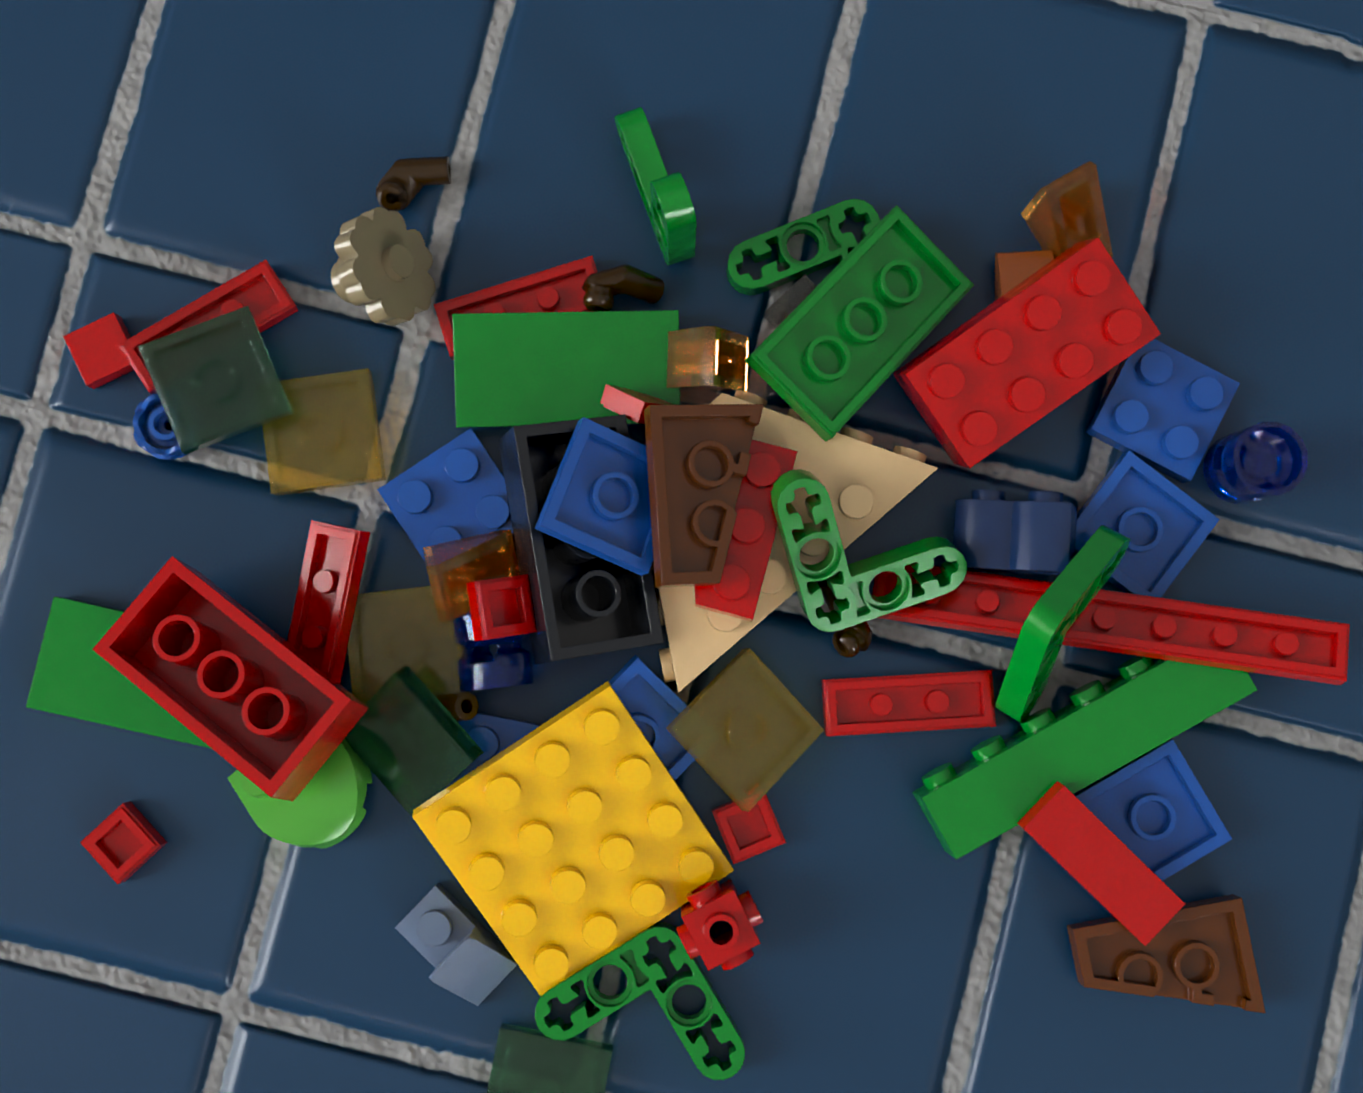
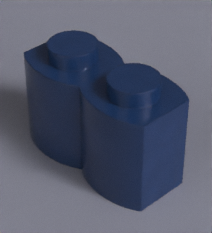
M972 490L971 499L956 500L953 545L963 554L967 562V571L1059 576L1075 557L1077 507L1073 503L1063 502L1064 494L1060 492L1031 491L1028 492V501H1006V492Z

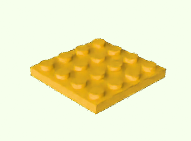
M609 681L415 808L412 814V818L540 996L688 902L686 895L695 888L712 880L720 881L734 871L730 861L677 782L673 779Z

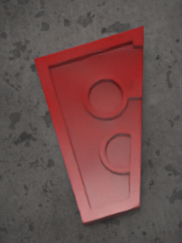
M752 439L749 454L752 455L747 475L742 478L735 507L737 516L721 581L715 585L694 586L695 607L752 622L778 527L771 503V491L774 483L781 475L793 470L798 451Z

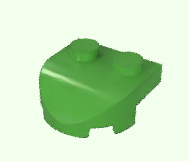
M344 738L294 801L271 798L238 770L227 779L253 821L264 833L276 840L297 847L323 849L336 845L346 839L364 819L366 809L363 808L367 792V783H372V774L365 757L354 752Z

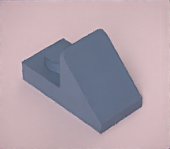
M439 882L395 927L435 967L428 977L433 983L476 1006L518 965L508 950Z

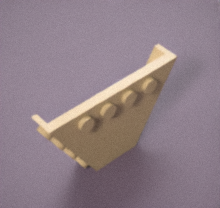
M736 390L734 397L722 393L710 403L764 404L760 422L755 426L752 439L798 451L793 470L802 469L810 471L825 486L831 500L843 549H846L938 469V467L926 464L927 456L919 451L903 446H894L892 452L872 445L874 438L871 435L848 427H842L840 433H836L833 438L825 442L793 409H789L787 415L766 408L767 400L750 392ZM803 487L794 490L795 500L791 504L801 516L803 524L813 522L808 515L805 505V499L810 495ZM778 527L752 622L695 607L694 586L661 587L659 592H655L661 626L666 625L669 648L658 649L664 682L676 681L678 693L796 592ZM820 538L806 542L800 552V561L808 565L823 561L829 552V542ZM654 560L651 566V570H654Z

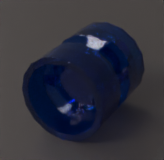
M1260 422L1218 439L1208 449L1204 459V477L1209 488L1220 499L1232 504H1247L1293 490L1303 480L1307 470L1308 451L1302 438L1291 427L1279 422Z
M470 609L452 612L455 644L463 647L465 650V654L457 660L460 692L534 683L531 652L522 648L521 643L529 636V633L474 641ZM491 645H497L496 662H494L493 655L489 649Z

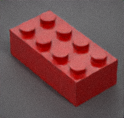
M1097 237L1074 244L895 371L893 375L952 462L970 469L1158 337L1161 333Z
M173 556L92 649L271 798L294 801L369 709L368 706L201 572Z

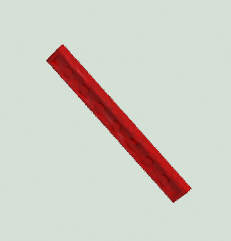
M906 565L905 570L908 572L912 584H915L916 580L911 574L915 570L910 565ZM934 566L929 571L935 576L941 573V567ZM885 571L877 574L874 580L872 595L879 597L889 594L896 586V573ZM967 571L963 582L957 589L948 594L877 618L1018 638L1032 608L1051 586L1052 582ZM1100 589L1068 629L1062 645L1342 685L1347 682L1350 624Z

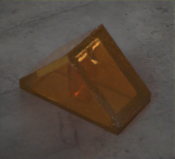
M1091 161L1042 187L1021 212L1043 250H1053L1054 259L1074 244L1097 237L1111 258L1113 257L1097 166Z
M716 326L668 331L667 388L731 392L742 390L747 392L748 364L744 360L749 354V336Z
M499 530L423 547L439 622L448 623L470 611L466 583L520 575L511 530Z

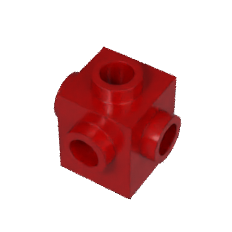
M731 879L720 885L717 880H712L695 888L686 895L688 902L681 906V918L684 924L676 927V930L691 960L701 956L708 971L721 965L723 970H730L743 964L754 955L752 948L761 944L756 926L763 923L764 920L749 890L739 895ZM717 921H726L732 926V930L717 938H713L710 934L711 926Z

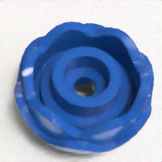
M165 389L148 396L138 404L133 417V435L136 443L156 458L164 460L178 459L191 453L200 443L205 430L204 415L195 400L178 390ZM169 421H173L175 424L172 430H167L166 428Z

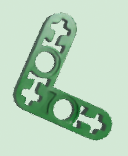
M641 107L616 115L614 117L623 149L666 264L670 266L693 258L695 256L697 221L692 200L681 173L667 174L650 125Z
M849 199L745 240L735 246L729 254L726 271L728 281L739 293L752 296L764 293L833 264L840 263L858 244L852 232L842 234L840 231L846 216L851 215L854 222H865L866 225L860 234L862 240L881 221L873 206L866 201ZM797 234H806L812 237L818 247L816 256L808 261H799L791 257L787 249V242L791 237ZM776 244L778 260L785 269L784 271H778L776 260L761 268L760 279L753 280L749 273L742 275L738 273L743 265V257L750 256L754 263L762 262L771 258L772 249L770 245Z
M797 469L784 473L773 485L771 503L800 605L811 624L821 631H839L948 594L957 589L965 578L967 562L963 554L949 540L938 536L928 537L847 564L831 500L820 480L810 471ZM801 487L810 495L805 499V505L808 515L813 521L804 524L801 516L791 504L795 500L794 490ZM817 538L825 539L829 542V552L823 561L813 565L804 564L800 561V552L806 542ZM941 555L946 561L941 564V573L933 576L929 571L934 567L933 558ZM906 565H910L915 570V572L911 573L916 580L915 584H912V580L905 570ZM885 571L896 573L897 583L889 594L877 597L869 593L870 582L877 574ZM826 580L827 585L837 598L833 601L834 609L830 612H824L821 608L824 604V598L821 588L816 581Z
M1101 525L1040 597L1020 631L995 704L998 710L1020 723L1028 717L1047 685L1068 629L1114 573L1125 555L1130 538L1106 525Z
M657 922L547 990L539 997L535 1007V1021L538 1029L546 1037L564 1041L575 1037L651 989L694 1064L704 1076L712 1080L731 1078L741 1069L745 1060V1047L740 1031L697 959H690L680 940L676 927L667 922ZM655 936L661 943L669 940L674 943L669 949V957L676 971L684 963L691 969L675 974L665 986H662L658 981L667 978V970L658 957L651 960L645 957L650 950L649 939ZM606 965H615L621 968L627 977L625 989L614 996L601 993L596 988L594 982L596 972ZM582 980L587 997L597 1008L589 1010L586 999L572 1009L570 1023L566 1024L561 1017L551 1020L548 1014L553 1006L552 999L557 997L562 1004L572 1001L579 996L581 990L575 983ZM695 985L704 992L706 1002L698 1013L684 1015L674 1007L672 998L675 991L681 986ZM714 1014H717L720 1018L711 1021V1029L717 1040L721 1044L728 1041L733 1043L728 1048L730 1059L723 1063L717 1056L709 1059L705 1057L709 1052V1043L701 1028L694 1036H691L688 1031L702 1027Z

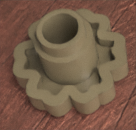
M376 207L361 213L360 216L348 220L341 225L340 235L334 242V248L339 258L331 269V282L341 299L355 306L365 305L368 316L373 322L385 323L390 326L410 321L414 314L429 309L431 297L436 290L435 282L427 272L433 264V258L425 246L424 239L419 231L416 229L407 230L405 221L399 212L388 211L382 207Z

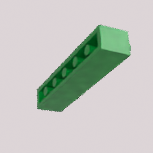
M1135 656L1117 668L1121 674L1117 678L1104 685L1101 684L1100 680H1095L1074 690L1069 694L1072 703L1054 713L1050 707H1047L1029 715L1020 723L1023 730L1006 740H1003L1001 735H996L979 743L970 750L974 758L956 768L949 762L929 771L921 778L924 786L912 793L945 852L957 860L1017 826L1019 820L1057 781L1074 794L1258 689L1248 672Z

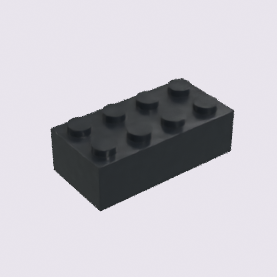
M625 414L588 418L629 438ZM580 419L513 426L498 440L520 575L528 574L536 625V632L530 633L535 665L664 643L651 568L648 574L640 576L534 529L576 424Z

